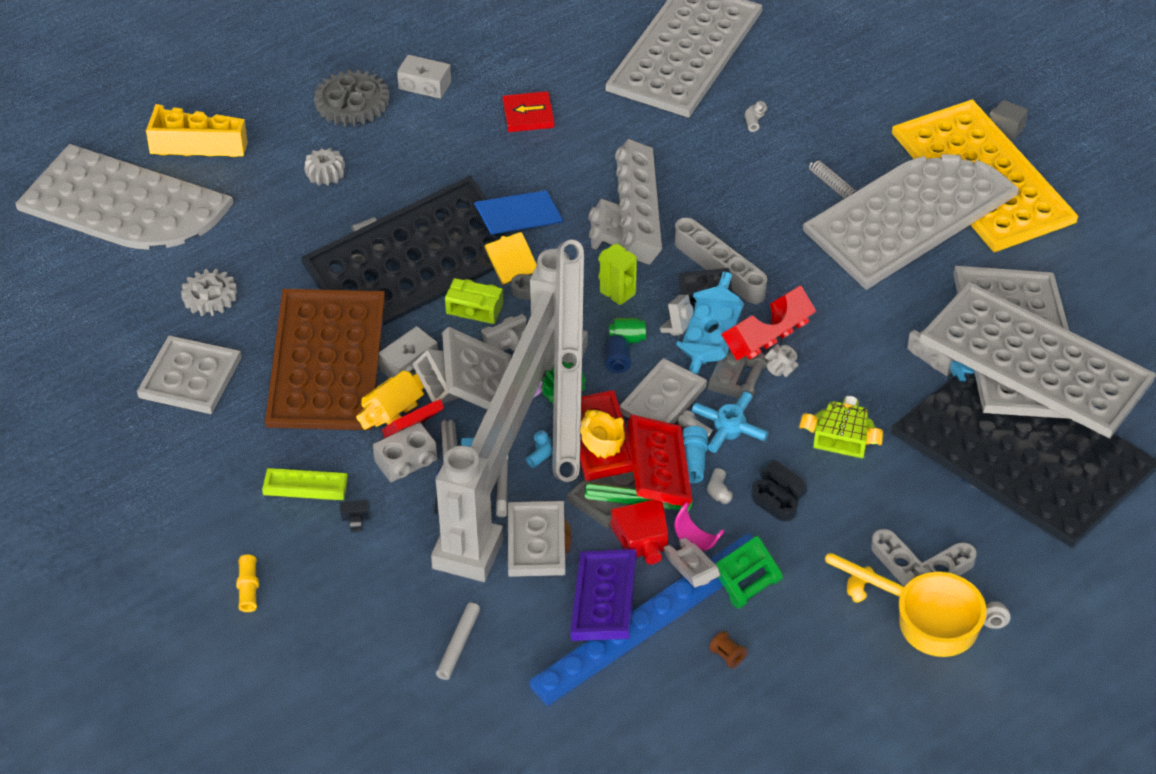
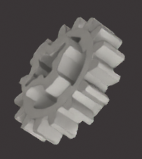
M207 269L204 270V274L195 272V278L187 277V283L182 284V300L185 308H191V313L193 314L200 311V316H204L206 312H210V315L214 316V311L218 310L220 313H223V307L231 308V301H236L237 289L233 277H228L227 272L218 274V269H215L212 273H209Z

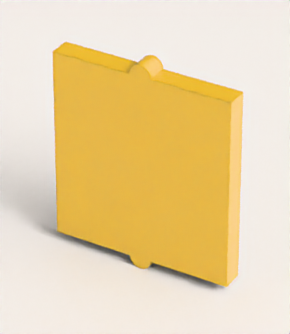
M522 232L509 237L502 236L500 240L484 246L502 285L510 283L516 275H532L537 266Z

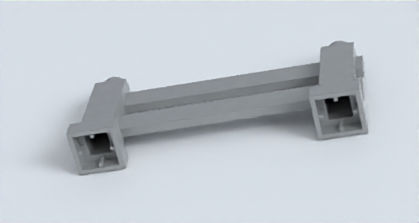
M557 249L546 250L538 256V264L530 278L531 317L471 447L456 446L448 450L444 456V463L436 478L440 537L431 554L432 569L485 582L504 540L503 526L492 523L490 494L543 375L547 376L546 371L552 370L554 366ZM564 252L565 257L570 260L568 254ZM582 330L583 357L588 346V331ZM566 353L562 357V362H572L573 364L575 362L573 355L570 353Z

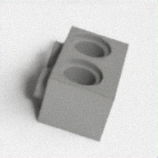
M420 422L373 444L375 463L390 483L399 478H404L409 473L426 467L437 460L436 442Z

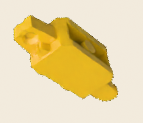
M403 370L396 376L387 379L362 398L361 405L363 410L356 418L364 430L374 425L377 427L385 422L389 425L394 420L401 418L399 414L401 411L407 413L418 405L416 400L424 395L422 392L424 386L418 374L416 373L412 376L410 372Z

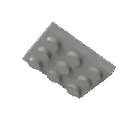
M447 327L442 332L447 392L488 410L511 360V355Z
M168 336L137 390L138 397L212 414L242 358L241 351Z

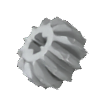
M321 147L320 151L312 150V154L306 156L305 174L309 178L310 183L316 182L318 186L322 184L329 186V183H338V179L343 178L345 161L339 151H333L332 148L323 150Z

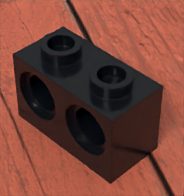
M722 268L679 273L680 295H689L690 304L692 307H695L697 301L693 297L694 293L716 287L719 284L722 272L730 273V269ZM730 281V284H729V287H728V289H729L730 292H732V284H731V281Z

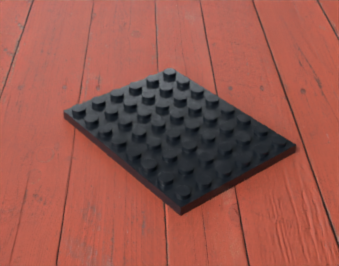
M965 372L964 377L966 381H959L957 375L892 425L891 434L1072 549L1156 471V459L1115 434L1108 438L1072 419L983 413L975 373Z

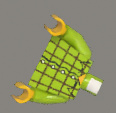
M847 396L844 398L843 403L830 402L827 409H822L815 415L802 414L799 428H806L812 433L815 431L813 448L864 458L866 444L877 443L882 446L883 430L876 428L873 420L867 418L868 410L859 407V401L855 397Z

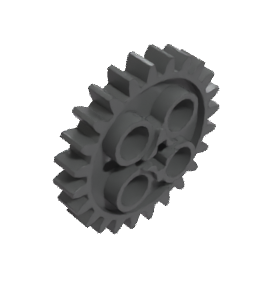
M348 69L347 74L339 71V76L330 74L331 79L324 78L323 84H318V89L315 90L314 102L316 111L320 112V117H326L327 122L334 119L335 125L343 122L344 127L348 123H352L355 127L357 122L365 125V120L367 119L373 122V116L381 117V112H386V106H389L390 97L387 83H383V78L377 79V74L369 76V71L360 74V69L355 73Z

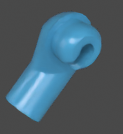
M544 430L535 433L536 450L526 457V461L531 468L538 466L550 457L553 452L552 439Z

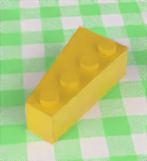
M155 104L146 129L150 154L237 157L244 156L248 143L245 119L217 114L213 117H207L204 112L195 111L194 114L183 113L182 108L176 107L171 111L164 109V106Z

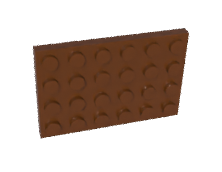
M282 289L265 418L266 428L364 430L356 416L363 410L361 405L362 398L377 387L379 352L386 299L385 291Z

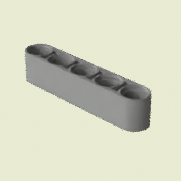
M681 218L676 222L675 246L705 270L729 268L730 274H732V290L747 302L758 304L765 300L767 275L695 220Z

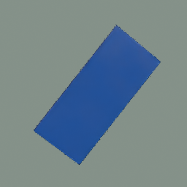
M547 190L474 203L491 235L563 222Z

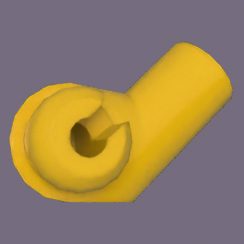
M869 566L865 567V569H868V570L874 572L871 567H869ZM854 575L847 581L848 596L851 595L853 602L858 603L867 597V593L863 588L868 582Z

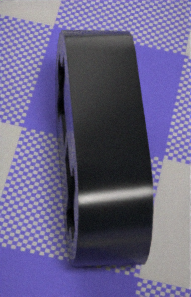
M771 459L760 468L759 472L762 479L774 482L791 494L797 501L807 493L804 481L780 462Z
M767 479L758 480L753 484L751 498L756 505L777 520L787 522L795 518L798 502L791 494Z

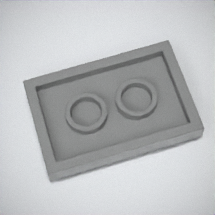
M663 358L619 406L621 413L627 418H630L631 414L674 424L679 416L688 409L707 387V380Z
M564 501L508 502L509 577L565 575Z

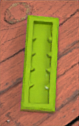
M267 468L262 491L263 495L344 500L348 484V473Z

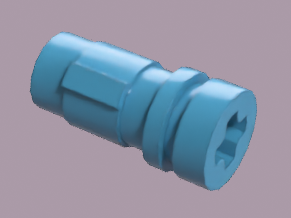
M690 426L682 431L690 483H699L704 477L708 432L702 427Z

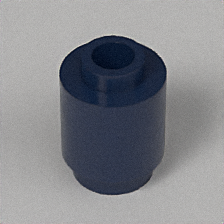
M614 335L609 337L604 345L605 366L612 373H623L631 366L630 345L623 336Z

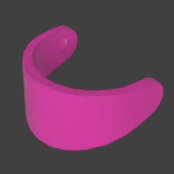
M686 503L675 519L676 534L680 540L687 538L701 551H706L715 545L725 531L722 529L717 535H711L700 530L688 515L689 504Z

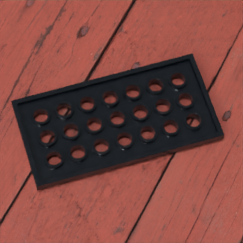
M470 175L303 256L301 262L320 290H344L343 286L345 284H353L356 287V291H385V293L389 294L391 300L385 301L383 326L446 295L454 278L473 281L495 270L483 242L487 240L495 242L500 240L502 236H511L512 233L505 232L491 235L474 204L477 201L488 199ZM465 203L469 206V209L460 210L456 204ZM445 213L449 219L439 220L436 214ZM474 221L479 222L482 228L473 229L470 223ZM424 223L428 229L420 231L415 227V224ZM458 232L462 238L458 240L452 239L449 233ZM396 233H402L407 237V239L404 241H398L395 239L394 235ZM430 242H437L441 248L433 250L428 244ZM380 243L386 249L384 251H376L373 245ZM464 251H471L475 254V258L467 259L462 253ZM415 252L420 256V259L411 260L407 254ZM353 254H361L365 260L356 262L351 256ZM449 261L455 267L453 269H445L441 263ZM396 263L399 269L391 271L386 267V264ZM338 264L342 266L343 271L333 272L330 266ZM427 271L430 272L434 276V278L431 280L423 279L420 274L422 272ZM373 273L378 279L371 282L366 280L364 275ZM408 282L413 288L406 291L401 289L399 284Z

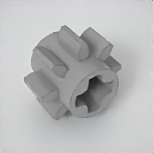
M776 344L765 355V358L769 360L766 364L767 369L775 376L783 374L785 377H788L799 365L795 362L797 359L796 352L788 345L780 347Z

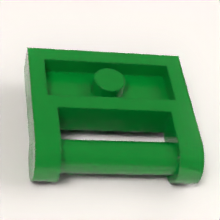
M758 535L715 563L720 574L718 578L730 595L731 603L737 609L745 606L748 599L770 584H777L783 579L780 569ZM763 566L765 575L741 590L738 583Z

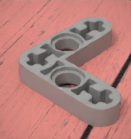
M887 529L876 531L871 542L873 553L904 587L909 581L919 575L937 572L934 569L936 565H944L949 570L947 573L960 576L974 567L977 556L976 549L971 544L958 543L922 563L895 533ZM903 558L909 564L907 566H899L894 560Z

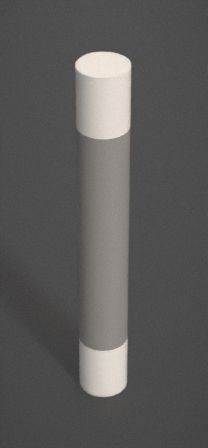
M508 455L497 478L496 515L498 517L507 516Z

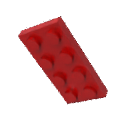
M614 390L581 397V421L585 417V412L592 409L608 413L615 419H623ZM625 422L623 423L625 440L620 448V453L605 459L602 457L597 458L594 453L589 451L583 443L580 433V465L585 481L634 471L630 438Z
M631 414L628 420V430L637 496L672 505L684 506L686 503L690 505L693 499L681 426Z

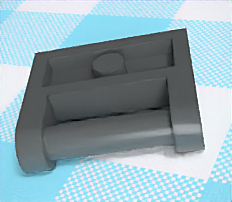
M729 349L727 356L717 362L708 382V390L735 398H740L743 392L746 391L753 398L755 394L754 387L762 369L766 368L769 360L765 358V354L760 353L750 360L745 356L737 361ZM745 367H752L745 384L738 385Z

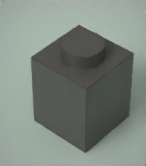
M1002 100L997 107L992 108L989 118L1006 137L1016 140L1025 128L1028 109Z

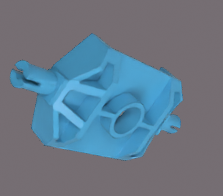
M722 272L721 279L716 287L694 293L693 297L697 302L693 316L690 319L683 342L677 341L676 343L678 348L692 359L689 371L696 375L699 374L702 364L721 361L727 356L729 347L721 334L738 323L744 306L742 300L728 289L732 274L728 272ZM719 324L717 330L708 333L711 326Z

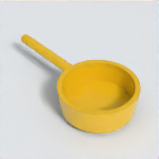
M828 553L825 556V561L828 564L900 597L899 624L901 632L906 640L919 651L939 657L954 656L969 649L976 641L985 622L987 611L982 594L968 580L952 573L929 572L913 578L904 587L833 553Z

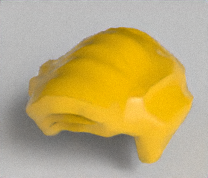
M595 409L585 412L580 428L582 441L597 458L602 457L605 459L620 453V448L625 440L623 419H615L608 413Z

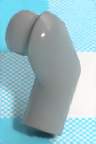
M758 101L745 112V120L750 132H755L759 129L758 120L764 116L767 110V105L763 101Z
M686 410L678 418V423L683 429L690 426L702 427L708 432V437L713 431L696 420V416L692 411Z
M716 468L713 470L709 480L707 492L716 501L728 504L733 498V493L723 483L726 477L725 471Z

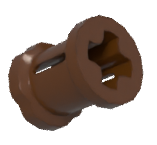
M724 630L715 636L709 645V651L721 656L730 669L740 665L748 652L745 646H739L730 638L729 633Z

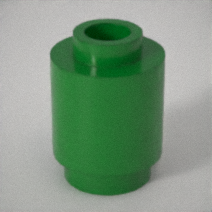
M615 318L614 324H609V337L614 335L623 336L629 344L645 341V320H639V318Z

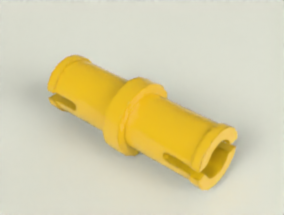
M248 554L242 555L238 559L239 577L236 580V587L239 589L238 608L243 612L256 610V589L259 587V579L256 577L257 559L255 556Z

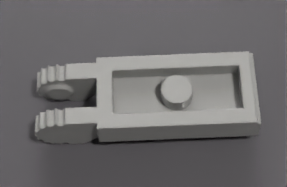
M687 538L679 540L681 549L678 551L670 545L664 547L668 560L694 588L706 585L712 579L720 576L717 566Z

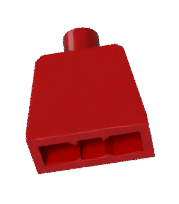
M650 500L611 509V529L624 550L636 549L637 557L644 556L647 564L658 563L662 559L660 552L664 551V547L668 546V530L663 502Z

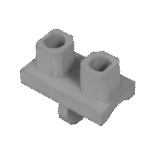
M522 314L515 318L510 316L495 327L488 326L482 329L481 334L484 343L501 351L509 348L515 351L526 328V317Z

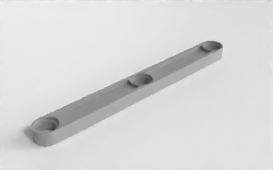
M567 240L560 243L557 248L552 470L555 478L565 482L576 479L580 470L584 249L581 243L576 240ZM568 244L573 245L577 250V255L573 260L567 259L564 255V248ZM566 353L572 354L575 360L574 365L569 369L562 365V357ZM564 462H569L572 465V473L568 477H563L559 471L561 464Z

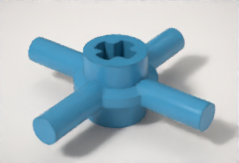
M743 392L735 405H724L719 411L697 402L694 404L692 412L713 420L714 426L718 430L707 446L709 451L716 453L725 439H735L740 436L741 432L766 441L768 431L746 423L743 411L752 399V395L749 392Z

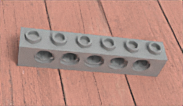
M627 139L624 145L617 149L615 159L617 160L616 175L618 176L619 183L617 191L620 197L619 210L621 211V243L626 251H630L637 256L638 261L650 265L662 250L653 148Z

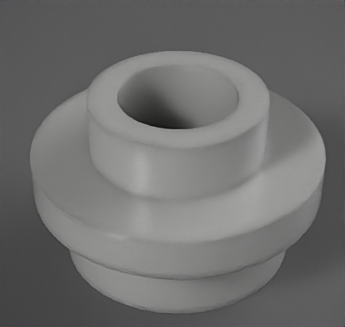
M990 602L986 605L987 612L984 622L986 627L999 629L1009 623L1010 612L1004 604Z

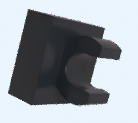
M368 500L340 502L342 521H350L351 532L362 531V520L370 519Z

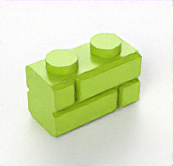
M617 243L600 253L598 258L600 262L598 278L600 280V292L607 297H611V300L620 305L636 294L637 256L630 251H626L624 247Z
M454 278L445 297L446 314L490 324L496 323L504 303L502 288L492 284L474 283L469 279L461 280Z

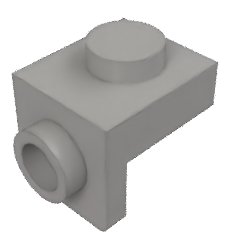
M678 295L668 304L670 319L660 327L661 333H670V335L676 336L685 333V330L688 328L690 319L693 316V307L690 304L689 295Z

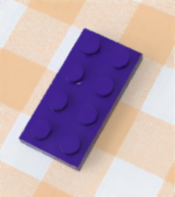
M636 549L580 552L570 630L572 641L630 639L637 565Z

